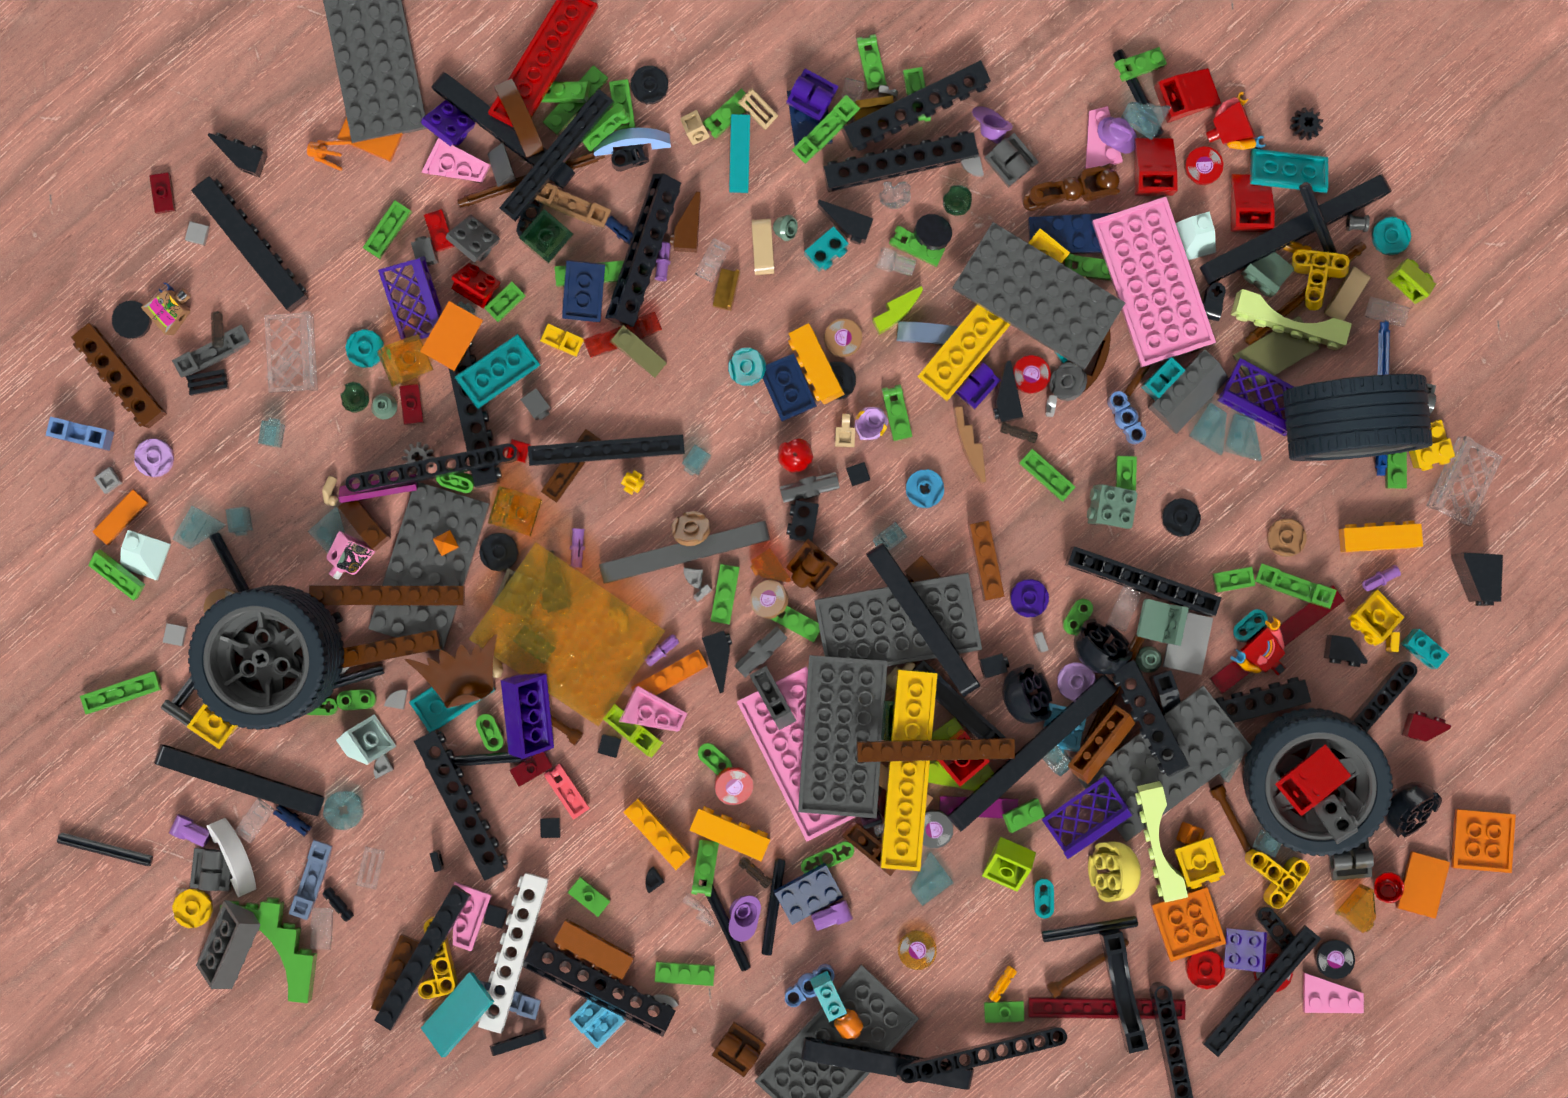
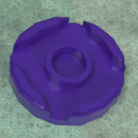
M1033 579L1023 580L1012 589L1010 603L1013 610L1020 616L1026 618L1036 617L1047 608L1049 593L1041 582Z

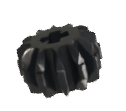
M1306 107L1302 108L1301 111L1297 110L1294 113L1295 117L1290 119L1293 123L1290 129L1296 130L1293 136L1299 134L1300 140H1303L1305 137L1307 141H1310L1312 137L1316 138L1319 135L1318 132L1323 129L1320 124L1323 123L1324 119H1318L1320 112L1314 114V108H1311L1309 111ZM1306 121L1309 123L1307 127L1304 125Z

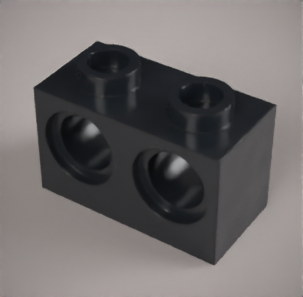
M796 500L795 505L791 504L790 516H793L792 524L788 523L786 535H790L789 540L806 542L809 539L813 542L819 504ZM801 507L809 509L807 517H801L798 514V510ZM796 527H805L806 534L804 536H797L795 533Z

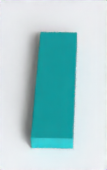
M731 114L729 193L749 192L751 115Z

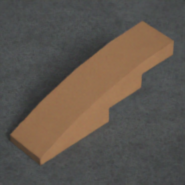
M963 406L955 407L953 411L962 449L972 471L980 484L986 482L982 443L974 444L972 425H964Z

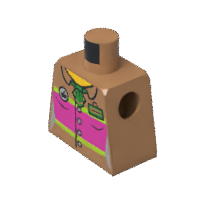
M184 288L177 294L174 291L165 290L141 308L165 335H174L191 312L185 304L191 295Z

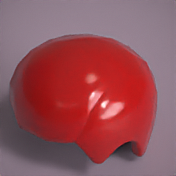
M1384 872L1376 878L1373 890L1378 900L1384 903H1395L1401 899L1405 885L1399 875L1393 872Z

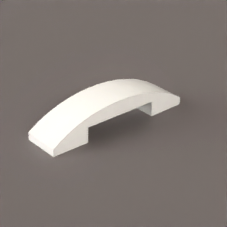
M223 818L207 825L214 844L218 842L233 876L230 880L237 896L240 897L256 890L253 870L246 851L227 819Z

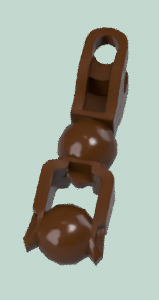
M1109 163L1104 166L1087 168L1077 178L1068 177L1063 181H1051L1033 186L1030 192L1024 196L1023 206L1028 211H1035L1061 203L1064 200L1076 201L1081 197L1084 201L1089 202L1104 198L1105 196L1117 195L1121 191L1117 188L1120 177L1112 169L1114 164ZM1097 175L1096 186L1100 191L1091 192L1088 188V183L1085 182L1086 177ZM1031 198L1032 202L1036 205L1029 204L1028 199Z

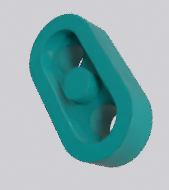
M1260 609L1251 611L1235 625L1233 629L1235 639L1242 643L1250 641L1266 627L1265 621H1268L1267 614ZM1256 618H1260L1262 620L1260 623L1254 622ZM1246 631L1247 634L1245 636H1241L1240 632Z
M1045 878L1037 880L1034 884V911L1043 919L1051 917L1054 913V886L1051 881ZM1041 885H1046V891H1040ZM1043 904L1047 905V909L1045 911L1040 910V907Z

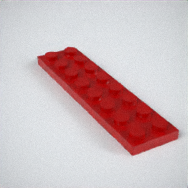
M556 0L508 80L512 79L531 118L598 9L597 3L591 0ZM497 96L488 111L489 115L513 127L504 106Z

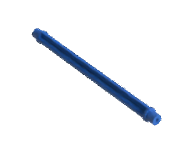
M1380 322V330H1378V375L1389 374L1390 330L1389 322ZM1387 455L1376 456V476L1386 475Z

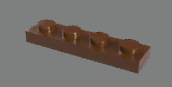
M585 429L576 443L601 441V439ZM586 462L560 464L541 492L557 503Z
M403 934L400 935L371 1009L380 1011L420 941Z

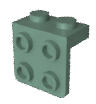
M1275 252L1253 264L1250 263L1242 271L1241 275L1244 276L1247 282L1255 285L1263 295L1271 298L1278 292L1280 286L1293 272L1294 268Z
M1103 484L1093 485L1090 491L1091 504L1087 510L1088 524H1104L1131 529L1134 521L1137 492Z
M1144 599L1137 636L1181 646L1189 608Z

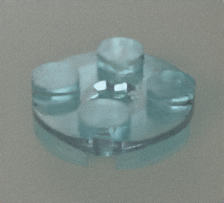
M339 791L332 794L324 805V818L330 826L338 830H348L360 823L364 815L361 798L351 791ZM346 805L348 814L341 815L339 807Z

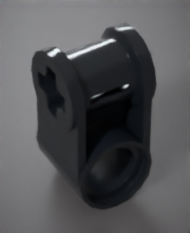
M644 144L630 145L615 151L611 156L612 167L616 171L622 172L648 163L650 160L646 157L643 150ZM618 157H622L625 159V162L619 165L615 160Z
M1213 283L1205 290L1202 303L1209 320L1219 321L1222 314L1226 289L1221 283ZM1215 288L1216 292L1219 293L1217 296H1214V293L1211 292Z

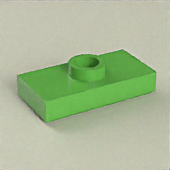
M579 877L568 891L572 897L597 917L610 903L607 897L582 877Z
M1024 1001L984 1002L985 1023L1023 1022Z

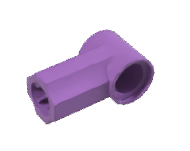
M177 814L169 834L205 847L211 837L209 830L193 823L192 819Z
M846 900L836 902L830 905L829 908L811 915L817 931L853 919Z

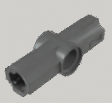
M836 472L818 477H807L799 480V482L787 484L779 488L783 503L802 498L816 497L820 493L837 490L840 486Z
M776 626L769 634L748 650L749 652L734 665L735 668L746 678L760 664L762 665L774 654L773 652L786 641L787 636Z

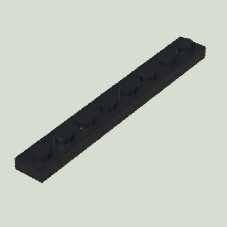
M598 89L499 209L516 222L615 102Z
M683 434L528 446L529 466L685 454Z
M456 885L451 888L374 1021L389 1031L394 1028L466 906L471 894Z
M1304 925L1266 968L1265 972L1259 976L1202 1042L1203 1045L1219 1057L1317 945L1321 938Z

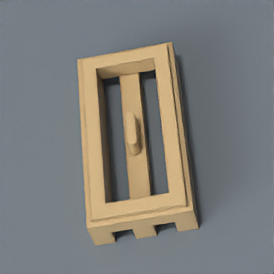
M752 88L738 101V104L764 130L778 117L773 109ZM751 95H752V96L764 107V109L772 116L771 118H769V117L752 101V99L750 98ZM745 101H747L766 120V123H764L755 114V112L745 103Z

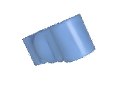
M1121 391L1114 392L1109 396L1107 404L1112 413L1115 414V423L1124 430L1122 432L1126 435V440L1130 444H1139L1145 439L1146 431L1141 426V422H1138V412L1130 406L1131 404L1127 401L1125 393ZM1115 396L1120 397L1122 400L1120 406L1113 403ZM1124 413L1130 415V423L1123 421L1122 415ZM1133 430H1137L1140 433L1139 440L1133 439L1131 435Z
M822 964L817 970H813L812 973L803 974L793 987H789L785 991L786 1004L790 1007H797L802 1001L807 1000L806 998L817 996L814 989L807 990L804 988L805 982L820 975L824 969L831 972L830 978L833 981V968L828 964ZM791 992L799 995L796 1001L788 999V995Z

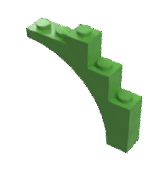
M267 897V900L261 901L260 907H258L259 904L257 903L239 905V901H230L253 912L260 923L259 930L272 942L279 953L286 970L288 1001L309 1003L312 1000L317 953H312L311 949H300L298 951L301 927H295L296 924L284 923L282 925L285 902L279 901V898Z

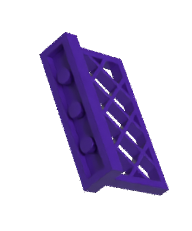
M425 256L379 269L378 272L402 344L427 338L431 332L427 333L420 329L424 320L431 323L432 328H434L443 311ZM411 264L414 270L412 278L402 273L405 266ZM391 270L398 274L394 283L387 280L385 272ZM400 276L410 281L406 290L396 285ZM412 283L420 288L418 297L408 292ZM394 288L404 293L400 302L392 297ZM406 295L416 300L412 309L402 304ZM418 302L426 307L424 316L415 311ZM400 307L410 312L406 321L398 315ZM412 313L422 318L418 327L408 322ZM406 325L416 330L413 337L407 339L404 333Z
M1239 358L1217 401L1286 436L1288 432L1286 430L1287 420L1283 419L1280 412L1286 408L1279 409L1276 398L1282 397L1283 394L1275 396L1272 385H1280L1283 393L1294 386ZM1241 365L1248 368L1249 376L1241 378L1239 373ZM1255 376H1264L1266 385L1258 387ZM1251 378L1254 388L1245 391L1242 380ZM1238 382L1242 392L1236 394L1230 391L1232 383ZM1268 387L1271 397L1262 400L1259 389ZM1255 391L1258 401L1254 403L1249 401L1246 393ZM1272 400L1275 410L1271 412L1266 410L1263 402Z
M1104 776L1043 818L1042 821L1064 851L1066 858L1069 859L1127 820L1134 813L1126 805L1108 777ZM1104 781L1109 787L1108 796L1097 794L1098 785ZM1085 794L1094 796L1092 807L1081 805L1082 796ZM1097 796L1108 798L1106 809L1095 808ZM1110 799L1118 800L1123 808L1117 812L1108 810ZM1069 805L1078 807L1076 818L1065 816L1066 808ZM1081 807L1092 809L1090 820L1079 819ZM1094 810L1105 812L1104 821L1101 823L1092 821ZM1053 816L1061 817L1060 829L1052 827L1048 820ZM1065 818L1076 820L1074 831L1063 829ZM1078 821L1089 823L1088 831L1085 834L1076 832ZM1062 832L1073 834L1072 842L1067 846L1061 840Z

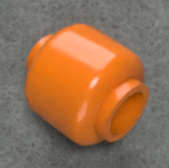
M846 1009L847 1014L836 1018L834 1026L843 1039L853 1040L860 1036L863 1022L854 1010Z

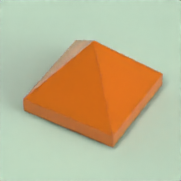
M451 530L433 538L441 556L459 548Z

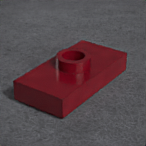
M170 173L149 175L154 212L161 214L176 211Z
M420 385L399 386L404 425L424 423Z
M541 752L509 771L520 787L551 769L553 765L546 753Z

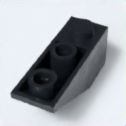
M216 132L215 135L208 133L210 139L238 169L260 178L268 157L262 148L252 145V147L245 146V143L238 139L228 140L227 136Z
M1167 670L1149 676L1158 705L1164 715L1181 702L1172 671Z

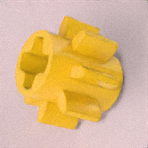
M635 470L633 473L627 472L621 482L625 486L623 490L631 495L633 492L639 493L645 483L641 479L643 475Z

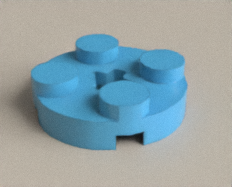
M929 469L913 473L906 483V496L913 505L919 508H930L938 504L944 495L942 478L936 472ZM928 484L930 492L922 494L920 485Z

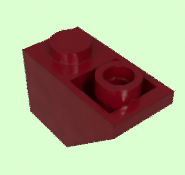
M1415 711V714L1408 713L1402 736L1427 742L1450 730L1451 725L1446 724L1445 719L1438 717L1430 719L1427 718L1426 713Z

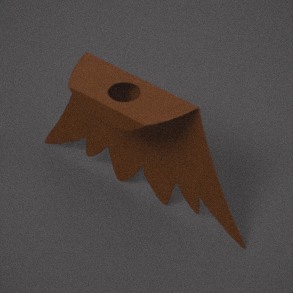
M497 634L488 641L482 651H480L479 645L476 644L472 655L469 654L462 644L458 647L455 658L446 651L440 650V664L431 658H427L429 666L415 660H404L425 678L440 696L446 708L474 702L485 698L494 690L493 657Z

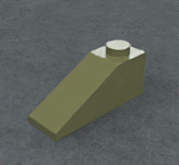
M622 326L610 340L614 346L654 378L667 364L625 326Z

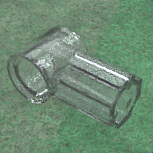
M881 248L876 267L884 271H895L912 277L917 260L900 255L892 249Z

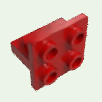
M471 263L465 265L451 278L454 281L452 290L483 309L488 305L493 291L501 284L494 276L485 273L478 266Z

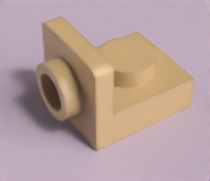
M697 110L680 118L692 145L710 137Z

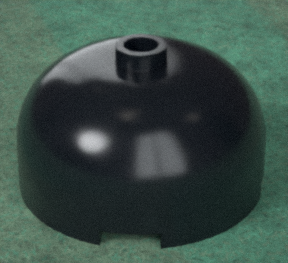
M1088 619L1075 634L1073 642L1075 653L1079 660L1090 670L1100 674H1114L1132 658L1133 652L1129 651L1127 647L1129 642L1118 630L1109 624L1102 626L1096 623V619ZM1112 634L1114 637L1110 643H1105Z
M1026 664L1013 669L1007 674L1002 685V696L1011 716L1024 724H1035L1049 719L1052 715V711L1049 710V702L1053 700L1049 685L1042 672L1037 673L1034 665ZM1037 689L1038 693L1030 695L1033 690Z
M1407 783L1393 791L1390 800L1391 805L1388 807L1389 811L1385 815L1384 821L1397 837L1400 835L1404 838L1410 836L1428 822L1426 820L1430 817L1432 811H1438L1442 803V797L1425 783Z

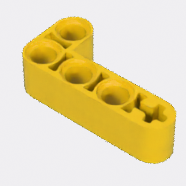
M431 917L425 922L424 933L427 931L434 917ZM448 937L443 943V949L438 951L432 962L435 977L424 980L418 987L419 996L424 999L447 995L457 987L458 980ZM439 960L447 962V969L439 967ZM443 980H450L452 987L450 989L445 988ZM425 984H429L432 986V993L425 992Z

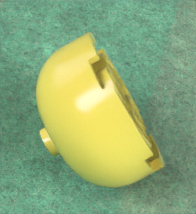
M1121 842L1098 843L1094 846L1096 849L1093 855L1089 856L1088 874L1091 886L1096 887L1099 893L1098 897L1105 902L1127 899L1136 891L1140 883L1141 869L1136 854L1130 847ZM1097 869H1109L1110 873L1098 874Z

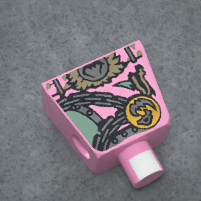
M339 531L327 554V560L333 565L329 575L339 580L344 571L355 575L375 551L366 542Z

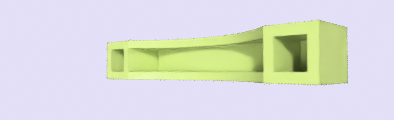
M1244 289L1236 293L1231 315L1236 316L1237 320L1252 321L1254 325L1259 327L1268 326L1278 333H1290L1294 338L1301 339L1303 337L1309 339L1310 343H1322L1332 350H1338L1346 346L1352 323L1336 318L1318 323L1296 322L1274 311L1260 294Z
M1160 781L1137 786L1138 793H1135L1137 805L1141 804L1142 807L1139 815L1141 822L1145 823L1147 829L1143 830L1146 842L1149 841L1151 846L1148 849L1150 860H1154L1155 864L1152 867L1154 878H1158L1159 885H1156L1158 896H1162L1164 902L1187 898L1188 894L1181 872L1166 860L1160 847L1159 825L1162 814L1167 806L1163 786Z

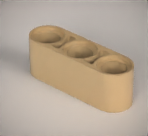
M771 219L752 220L755 275L774 274Z
M1353 266L1324 313L1331 318L1344 321L1371 276Z

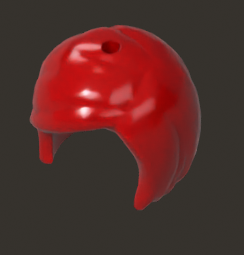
M799 438L780 444L777 454L779 464L788 472L795 473L805 470L813 460L811 445Z

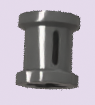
M1349 214L1347 216V231L1363 230V232H1368L1370 225L1369 215L1360 217Z

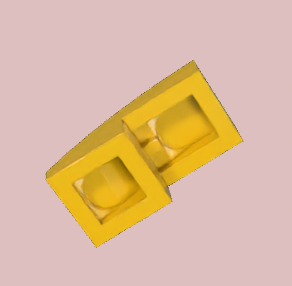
M551 324L546 325L540 342L577 357L584 341L583 338Z

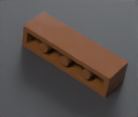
M989 520L969 524L968 530L983 601L1005 597Z
M1117 705L1113 706L1067 765L1074 775L1089 784L1135 725L1131 715Z
M569 919L564 921L553 941L557 943L556 947L563 951L568 949L573 952L575 958L581 961L586 959L591 962L590 965L593 968L606 970L608 976L613 979L620 978L623 980L635 957Z

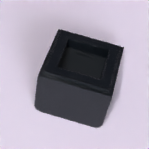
M878 809L877 818L860 817L864 829L882 824Z

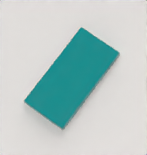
M1252 148L1250 184L1300 190L1299 186L1304 182H1308L1311 184L1314 192L1327 193L1328 157Z
M517 334L456 375L455 379L477 409H479L537 369L540 363L519 334Z
M430 687L409 703L427 730L431 732L437 728L440 729L481 700L446 708L437 692Z
M469 972L421 1029L439 1055L446 1057L494 1003V1000L473 972Z

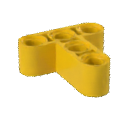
M1303 249L1293 253L1292 266L1294 271L1309 275L1305 294V305L1309 310L1316 311L1322 307L1328 277L1343 278L1348 274L1349 258L1346 255ZM1298 260H1304L1305 262H1304V263H1298V262H1296V261H1298ZM1318 262H1323V263H1325V264L1322 265V266H1319V265H1317L1316 263H1318ZM1342 264L1344 267L1338 268L1336 265ZM1319 279L1322 282L1314 283L1313 281ZM1311 297L1319 298L1316 301L1310 300Z
M1256 849L1249 850L1245 854L1246 863L1271 882L1263 894V899L1266 904L1276 909L1285 906L1310 871L1308 862L1298 857L1290 858L1282 868L1266 854ZM1259 855V861L1254 864L1253 858ZM1297 863H1301L1299 871H1295ZM1274 866V873L1269 875L1268 870ZM1289 878V885L1284 887V880ZM1277 894V901L1272 903L1273 895Z

